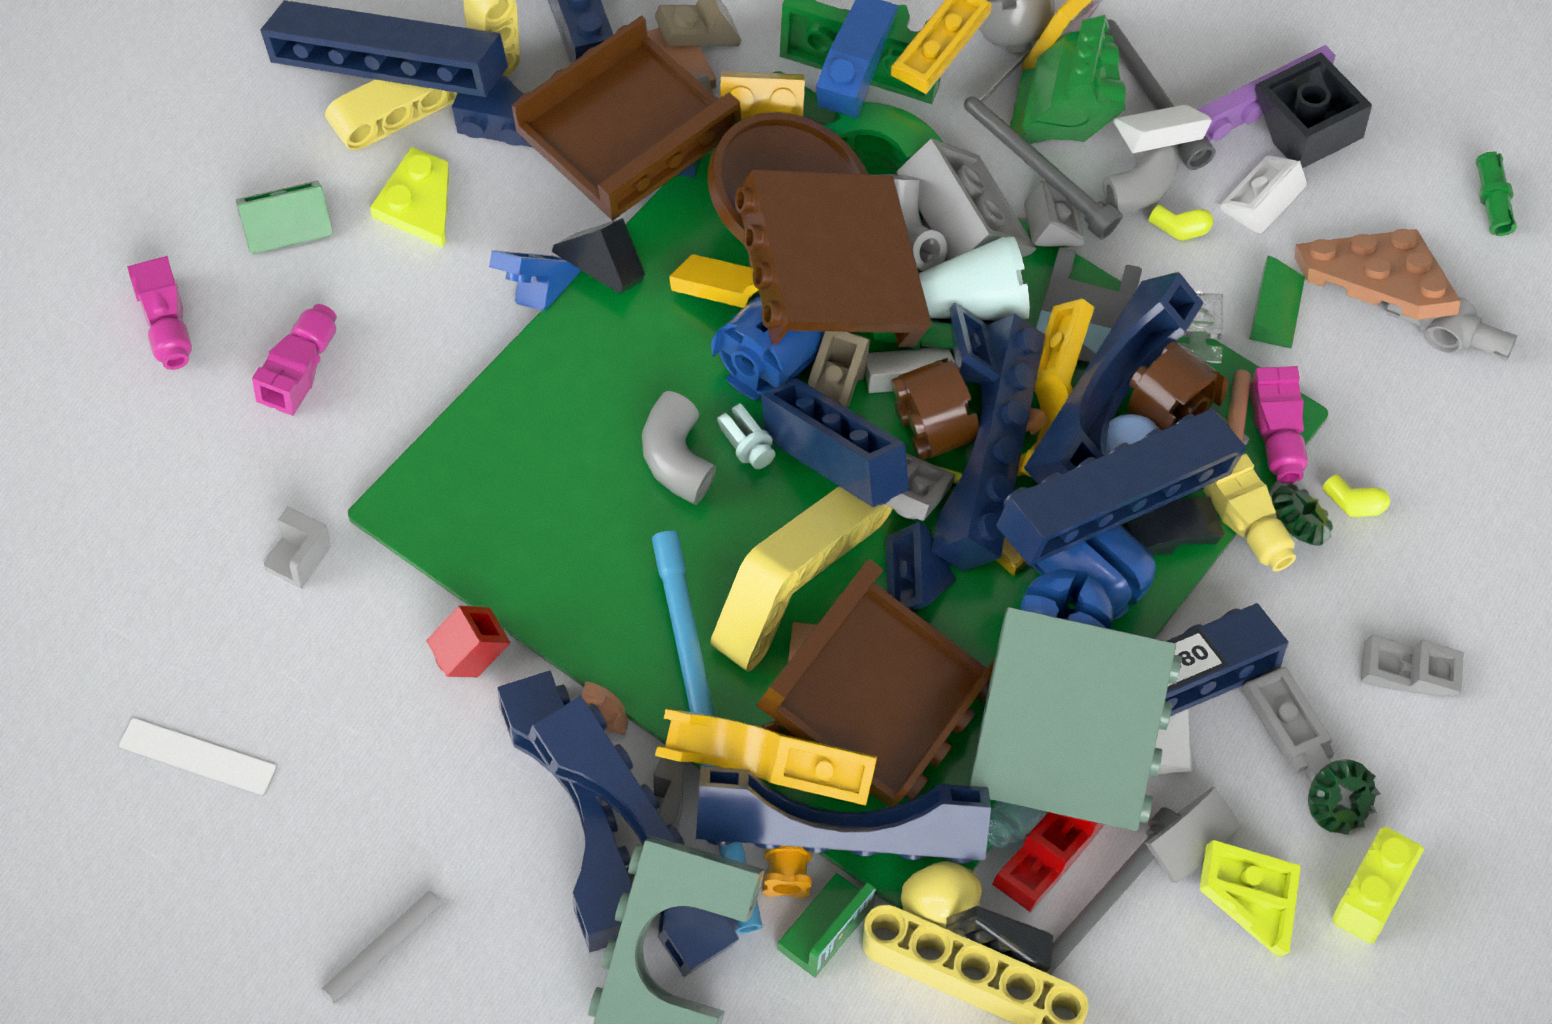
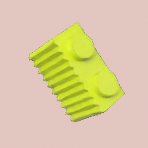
M1388 827L1380 828L1332 916L1333 923L1367 943L1374 944L1425 849L1420 844Z

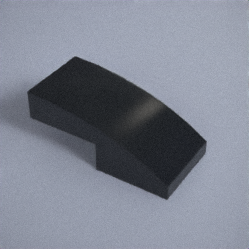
M1210 497L1174 500L1122 524L1152 555H1171L1179 545L1217 544L1225 535Z

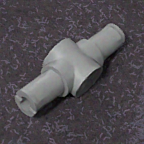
M1459 297L1461 300L1459 315L1421 320L1401 315L1402 307L1388 303L1386 314L1421 326L1420 331L1425 332V338L1428 343L1442 352L1455 353L1461 347L1469 350L1472 346L1507 361L1517 339L1515 334L1482 323V318L1477 316V310L1474 305Z

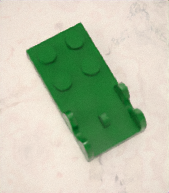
M784 0L782 3L779 57L822 70L830 47L850 10L840 9L815 0ZM898 5L896 17L870 85L932 104L939 89L940 78L928 93L925 94L891 76L892 65L920 32L911 31L907 27L910 22L907 6Z

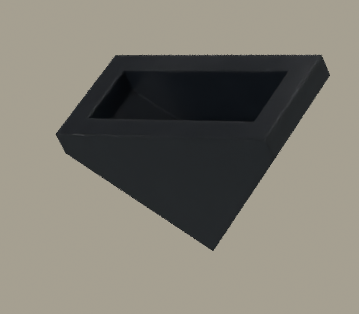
M623 218L577 232L554 244L551 251L619 294L641 283L645 276Z

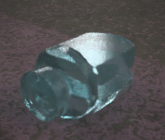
M997 801L993 804L994 808L990 814L988 841L998 848H1005L1009 842L1019 843L1026 839L1027 835L1045 817L1047 812Z

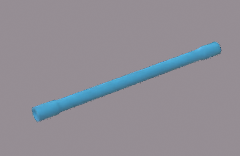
M676 531L659 532L651 539L659 576L663 580L690 712L715 716L685 578L686 567L679 534ZM701 763L702 766H706V767H718V766H713V765H708V764H702V763ZM733 842L729 845L719 846L722 857L747 864L743 843ZM757 900L752 917L747 922L736 920L739 927L735 931L736 934L751 933L763 927Z

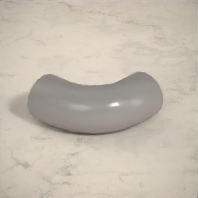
M1175 145L1133 153L1137 164L1132 170L1106 176L1103 182L1106 204L1111 203L1123 215L1156 204L1171 189L1177 173L1178 159Z
M879 174L893 176L917 269L925 271L943 263L947 254L945 237L939 231L924 227L920 220L918 199L921 179L906 175Z
M666 391L662 393L651 409L642 431L643 457L659 483L675 495L697 505L703 499L713 481L716 465L698 457L686 445V437L699 418V412L695 405L681 394Z

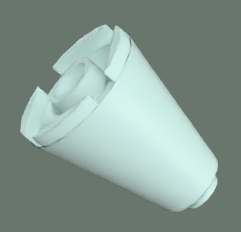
M1001 237L920 272L919 277L930 318L950 319L949 308L954 303H957L980 320L998 321L1013 313L1022 319H1028L1030 309L1028 286L1023 284L1021 270H1024V264L1015 237Z

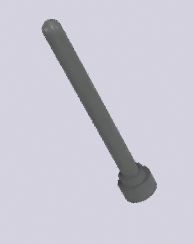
M1107 19L1109 30L1105 34L1113 36L1120 58L1155 108L1160 110L1175 107L1114 20ZM1206 136L1201 140L1178 144L1179 157L1189 170H1197L1204 167L1213 159L1216 153L1215 148Z
M971 96L965 100L964 108L968 113L1086 215L1085 221L1089 224L1088 229L1094 235L1103 240L1115 230L1121 222L1123 214L1111 203L1105 205L1102 201L1095 202L978 98Z
M1162 807L1148 823L1150 828L1146 832L1147 839L1053 942L1051 967L1045 973L1051 975L1154 860L1155 857L1145 842L1180 816L1176 812Z

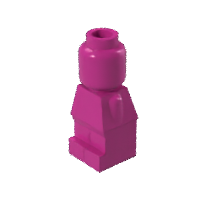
M168 256L127 266L137 302H141L146 321L150 327L148 338L154 357L157 361L163 363L166 369L175 370L184 367L189 362L188 356L192 351V344L187 327L182 321L183 305L177 284L174 281Z
M315 304L312 309L303 311L291 329L290 334L269 351L267 360L262 368L258 367L252 377L256 402L294 416L308 391L312 389L317 365L320 362L319 354L326 350L336 333L335 321L337 316L331 308L323 304Z
M1298 366L1256 368L1249 391L1254 415L1253 422L1265 442L1268 468L1277 476V481L1280 483L1290 484L1298 482L1304 477L1303 471L1308 465L1305 441L1300 435L1304 431L1302 419L1304 400H1302L1300 393Z

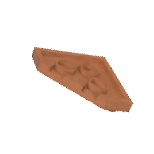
M1398 229L1394 232L1371 235L1358 234L1348 238L1318 239L1309 243L1296 244L1294 258L1307 282L1324 287L1327 282L1347 288V296L1376 306L1381 301L1402 307L1401 315L1416 320L1459 315L1461 300L1417 229Z

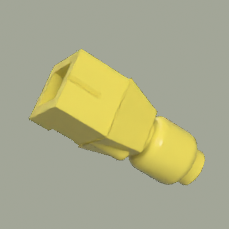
M1244 454L1231 475L1205 486L1203 491L1207 497L1211 498L1215 510L1222 519L1221 521L1241 537H1246V542L1258 561L1265 566L1270 565L1273 571H1280L1295 561L1296 555L1293 552L1295 542L1284 524L1279 519L1274 518L1276 511L1267 485H1264L1253 470L1254 464L1248 455Z

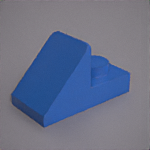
M491 251L489 267L506 271L505 279L518 282L515 302L519 305L541 311L547 309L581 272L579 268L553 255Z

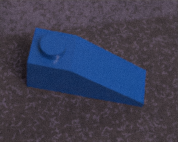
M855 0L830 47L816 84L818 107L858 119L898 11L897 4L883 0Z

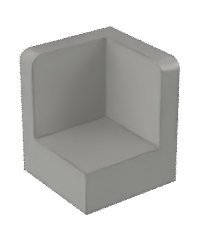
M287 506L278 519L282 538L265 560L264 567L267 572L302 589L331 546L325 524Z

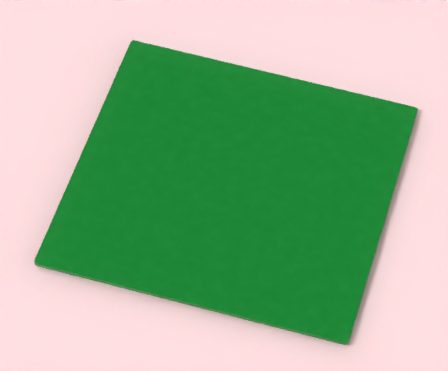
M775 71V72H773V73H782V74H785V73H783V72H781V71ZM804 86L803 117L817 123L833 122L835 120V112L818 107L817 93ZM716 147L702 157L695 178L681 175L673 177L626 223L645 272L641 283L619 294L581 270L547 309L537 314L348 509V518L352 524L468 606L490 607L506 633L584 687L587 681L600 685L612 692L624 705L627 718L665 745L671 720L664 719L666 708L690 712L663 580L659 576L651 538L655 534L663 531H676L679 534L686 567L685 578L715 717L739 721L783 735L796 737L756 706L788 664L793 622L818 625L868 559L883 569L874 583L887 592L886 537L917 522H921L927 526L934 538L939 512L957 485L952 484L951 490L924 521L918 518H905L896 513L893 508L887 520L878 530L795 591L790 598L770 648L753 670H744L710 645L711 637L738 570L750 551L839 487L774 444H771V448L775 451V457L766 467L755 469L751 463H742L736 456V449L725 437L718 424L717 418L727 413L741 430L732 413V408L741 403L761 430H765L761 396L755 401L739 393L726 381L730 372L723 364L719 352L713 357L711 351V340L714 334L743 308L672 291L669 278L692 254L750 267L748 250L725 226L711 200L708 187V168ZM857 155L863 165H865L868 175H898L895 168L882 159L869 155ZM918 209L919 216H920V220H921V222H922V219H923L924 217H923V215L921 214L920 210ZM1018 218L1031 239L1028 223ZM1035 245L1036 250L1032 254L1022 257L1024 270H1021L1023 284L1028 286L1030 306L1029 318L1024 320L1035 328L1039 320L1059 248L1065 246ZM1075 254L1069 279L1119 291L1120 280L1078 254ZM938 319L942 323L951 324L950 319ZM981 320L982 322H984V323L987 324V325L992 324V323L995 322V321H985V320ZM1190 325L1186 333L1176 341L1182 346L1187 347L1227 378L1228 389L1224 401L1220 407L1213 402L1210 409L1213 408L1215 412L1228 420L1234 373L1238 370H1246L1251 374L1252 382L1256 368L1261 367L1193 325ZM851 332L870 339L868 353L912 349L911 347H898V344L893 342L874 341L873 332ZM950 350L954 359V350ZM814 363L798 377L799 380L808 384ZM1076 364L1070 382L1073 389L1088 366ZM866 376L864 380L857 381L848 409L904 442L906 453L917 458L910 439L911 436H914L910 425L903 427L896 414L894 402L898 400L894 391L868 393ZM965 383L971 400L967 401L970 415L976 413L980 426L982 411L980 384ZM1133 388L1126 394L1113 418L1129 414L1127 407L1134 391ZM666 391L681 394L695 405L699 412V418L686 437V445L695 455L716 465L713 481L707 493L697 505L675 495L659 483L643 457L642 431L651 409L662 393ZM1034 391L1031 408L1041 409ZM1249 391L1244 434L1250 439L1242 455H1248L1254 464L1253 470L1264 485H1267L1270 493L1278 483L1277 476L1268 468L1265 442L1253 422L1254 415ZM1301 393L1302 400H1304L1302 414L1304 431L1300 435L1304 438L1306 447L1325 423L1328 417V410ZM1040 430L1033 435L1029 431L1025 433L1021 454L1027 453V450H1030L1037 442ZM975 441L923 461L963 474L973 451ZM1020 475L1016 478L1014 491L1021 487L1029 489L1038 484L1031 476ZM1203 487L1179 499L1207 496L1203 491ZM1217 513L1225 533L1217 544L1179 545L1171 555H1153L1156 569L1147 593L1137 604H1126L1129 607V611L1118 620L1112 621L1110 629L1156 639L1237 533L1224 524ZM996 560L965 572L947 562L956 581L929 605L913 612L987 668L996 656L1005 610L1008 607L1020 610L1022 598L1026 595L1028 586L1041 575L1034 568L1027 565L1013 576ZM1070 603L1069 608L1076 609V607ZM975 698L969 708L976 712L959 735L953 730L949 734L946 741L952 747L936 768L928 764L922 774L928 778V781L915 798L939 784L968 786L986 699L981 702ZM690 762L701 770V763ZM759 778L766 785L786 797L816 808L852 812L872 811L888 807L871 793L868 794L866 805L769 783ZM904 796L897 805L907 802L909 799ZM990 799L991 814L986 854L1024 806ZM829 849L826 852L819 853L862 885H865L868 881L876 886V894L902 910V886L912 874L934 863L949 861L945 857L932 856L911 860L902 858L898 854L878 852L872 856H859L853 854L850 850ZM972 860L968 863L959 864L974 871L982 860Z

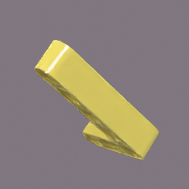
M463 0L466 28L500 33L508 63V68L502 76H508L520 63L516 1ZM375 79L335 99L325 111V118L348 149L359 150L454 103L457 93Z
M839 486L763 540L750 551L742 562L711 637L710 645L744 670H753L770 648L792 594L878 530L887 520L893 508L885 504L871 507Z
M877 906L870 910L866 916L862 935V948L867 957L874 962L1014 1024H1084L1089 1007L1088 999L1084 992L1073 984L962 937L895 906ZM878 928H887L893 931L896 937L892 940H881L874 935L873 931ZM929 947L938 951L941 957L936 960H927L921 957L917 951L921 948ZM966 967H975L980 969L985 977L980 980H972L966 977L962 970ZM1015 986L1022 987L1029 993L1030 998L1026 1000L1015 999L1010 996L1007 989ZM1058 1006L1067 1007L1072 1010L1075 1018L1072 1020L1060 1019L1054 1014L1052 1009Z

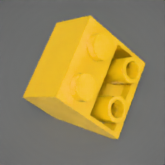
M721 71L720 98L730 92L740 101L741 120L752 115L768 112L790 113L803 117L804 74Z

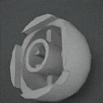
M987 0L992 3L991 14L979 27V30L985 39L991 43L1007 45L1008 52L1010 53L1030 50L1032 48L1031 42L1040 38L1054 16V0Z

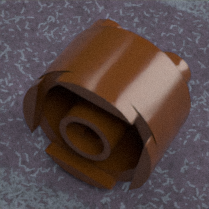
M1172 341L1150 367L1143 365L1132 376L1129 385L1134 391L1130 398L1127 412L1147 417L1164 430L1176 425L1186 415L1193 414L1196 416L1208 411L1213 402L1220 407L1227 393L1228 380L1187 347L1182 346L1177 341Z
M944 358L891 379L892 388L898 400L894 402V408L903 427L910 425L914 436H911L910 439L917 458L921 460L931 459L976 441L980 427L976 413L970 415L967 401L971 400V397L958 368L952 360L948 361V358Z

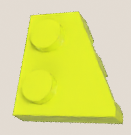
M411 147L371 205V216L443 247L446 243L445 229L448 210L449 163Z
M1215 840L1206 844L1199 890L1274 955L1282 957L1290 953L1301 865Z

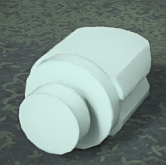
M741 403L732 408L734 418L741 430L727 413L717 418L718 424L725 437L736 449V456L742 463H751L755 469H762L772 462L775 457V451L771 448L772 437L767 431L761 430Z

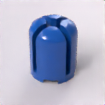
M760 294L722 326L711 340L712 356L714 357L719 352L723 364L730 372L726 381L739 393L755 401L762 393L798 378L816 360L825 331H788L778 345H772L768 328L764 326L762 321L763 306Z
M1119 525L1031 565V567L1040 575L1058 569L1078 571L1071 604L1075 607L1087 577L1091 576L1109 594L1114 611L1112 621L1129 611V607L1126 604H1137L1147 593L1154 578L1156 563L1152 553L1122 525Z
M1069 569L1049 571L1034 579L1028 586L1020 610L1106 629L1111 628L1114 615L1109 594L1091 576L1087 577L1080 591L1076 609L1069 608L1078 571Z

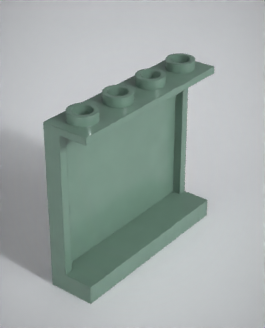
M1008 607L1004 614L968 786L988 787L989 796L992 800L1138 831L1139 823L1147 824L1151 812L1153 796L1146 794L1149 776L1157 777L1161 764L1162 749L1155 748L1159 729L1167 730L1171 716L1172 703L1165 701L1168 683L1176 684L1180 672L1182 656L1174 655L1176 644Z

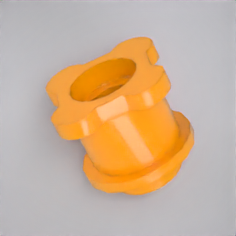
M782 845L776 849H766L765 859L769 862V873L764 876L763 894L770 897H809L812 878L807 876V863H810L812 860V852L806 851L802 847Z

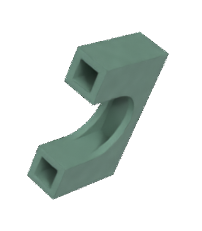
M655 836L646 839L644 846L636 845L628 873L635 875L630 894L623 892L615 915V921L622 922L617 941L609 940L602 960V968L608 970L603 988L596 987L588 1010V1015L595 1017L593 1024H722L725 1011L672 995L655 982L644 960L643 945L645 934L650 923L658 913L677 906L696 907L747 922L752 917L765 869Z

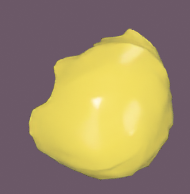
M952 861L934 863L912 874L902 886L901 902L903 910L947 929V918L972 907H980L982 885L972 870Z

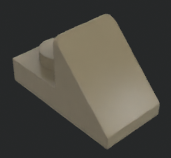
M698 0L696 5H659L654 16L667 46H739L742 41L728 9L721 0Z
M825 331L808 385L848 409L857 381L864 380L870 339L851 332Z

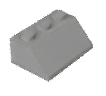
M931 138L897 171L898 175L921 179L918 209L924 217L922 224L928 229L939 231L945 237L947 242L945 262L1001 237H1015L1022 257L1028 256L1036 250L1035 245L1032 244L1030 237L979 155Z

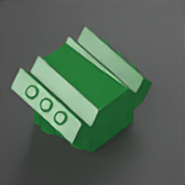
M1106 15L1082 20L1079 31L1066 33L1037 58L1035 68L1023 70L1010 127L1029 144L1051 139L1085 142L1126 110V88L1120 79L1118 68L1119 50L1114 43L1113 36L1105 34L1109 30Z

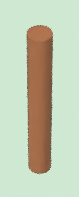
M1238 370L1234 373L1227 425L1242 442L1251 374L1246 370Z

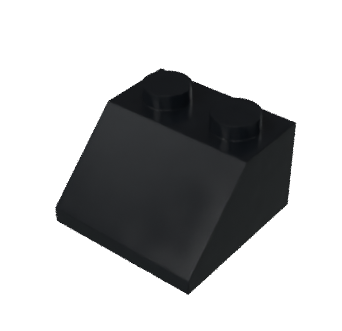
M1322 52L1255 85V92L1273 144L1287 159L1300 161L1302 169L1364 138L1372 104Z

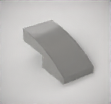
M1372 634L1364 642L1361 682L1405 692L1457 696L1461 693L1464 652L1426 640H1421L1413 647Z
M1211 787L1177 813L1180 816L1145 842L1171 882L1178 883L1203 863L1206 844L1213 840L1225 843L1242 826L1216 787Z

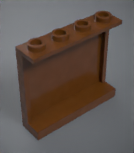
M642 15L630 24L620 27L614 35L598 46L588 49L582 57L566 68L556 71L550 79L531 92L523 94L517 102L511 105L516 132L612 221L717 147L724 134L734 124L741 121L740 101L730 92L720 99L716 97L647 36L646 19Z
M752 170L741 187L736 191L735 207L737 212L741 213L745 230L744 245L746 250L750 251L754 268L753 283L755 288L759 289L763 306L762 321L764 326L768 328L771 344L778 345L788 331L895 332L898 347H914L930 328L932 322L893 176Z
M868 559L756 706L800 739L877 756L869 793L886 806L893 807L904 796L909 800L917 796L928 781V778L922 774L928 764L936 768L952 747L946 741L949 734L953 730L959 735L973 718L976 712L969 708L975 698L981 702L986 699L995 659L986 668L874 583L883 569Z

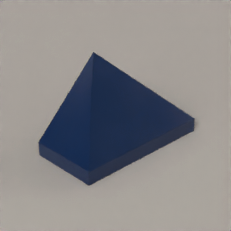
M954 303L949 310L956 367L965 383L994 382L1000 375L987 324L957 303Z
M917 522L886 537L887 592L911 611L929 605L956 581L947 562L931 552L933 537L927 526L921 522Z

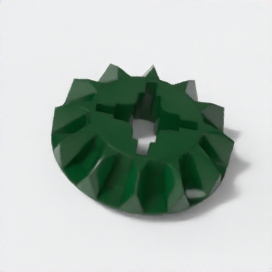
M1290 483L1287 486L1281 485L1273 493L1272 503L1276 511V517L1284 524L1287 531L1293 537L1314 546H1321L1331 538L1330 532L1333 529V525L1327 518L1328 511L1321 508L1318 504V499H1313L1306 489L1300 490L1296 485Z
M1350 759L1336 760L1324 766L1314 777L1308 794V806L1314 821L1331 833L1348 835L1350 830L1365 828L1364 821L1369 814L1377 813L1374 808L1375 797L1381 793L1375 787L1374 779L1376 776L1363 764ZM1338 785L1351 792L1354 791L1349 796L1351 802L1350 809L1341 804L1338 805L1342 800L1341 789Z

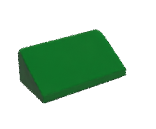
M1267 256L1263 268L1249 339L1291 349L1305 276L1272 256Z

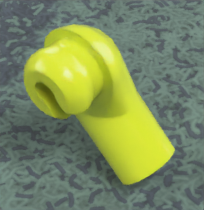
M1159 204L1152 211L1148 222L1176 240L1185 241L1207 234L1213 226L1214 218L1205 209H1194L1176 215Z
M1339 474L1330 477L1322 486V490L1351 517L1380 515L1390 505V496L1384 489L1375 487L1352 489Z

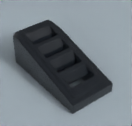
M979 906L972 907L947 918L946 928L962 937L1043 972L1049 971L1051 967L1053 935L1047 931Z

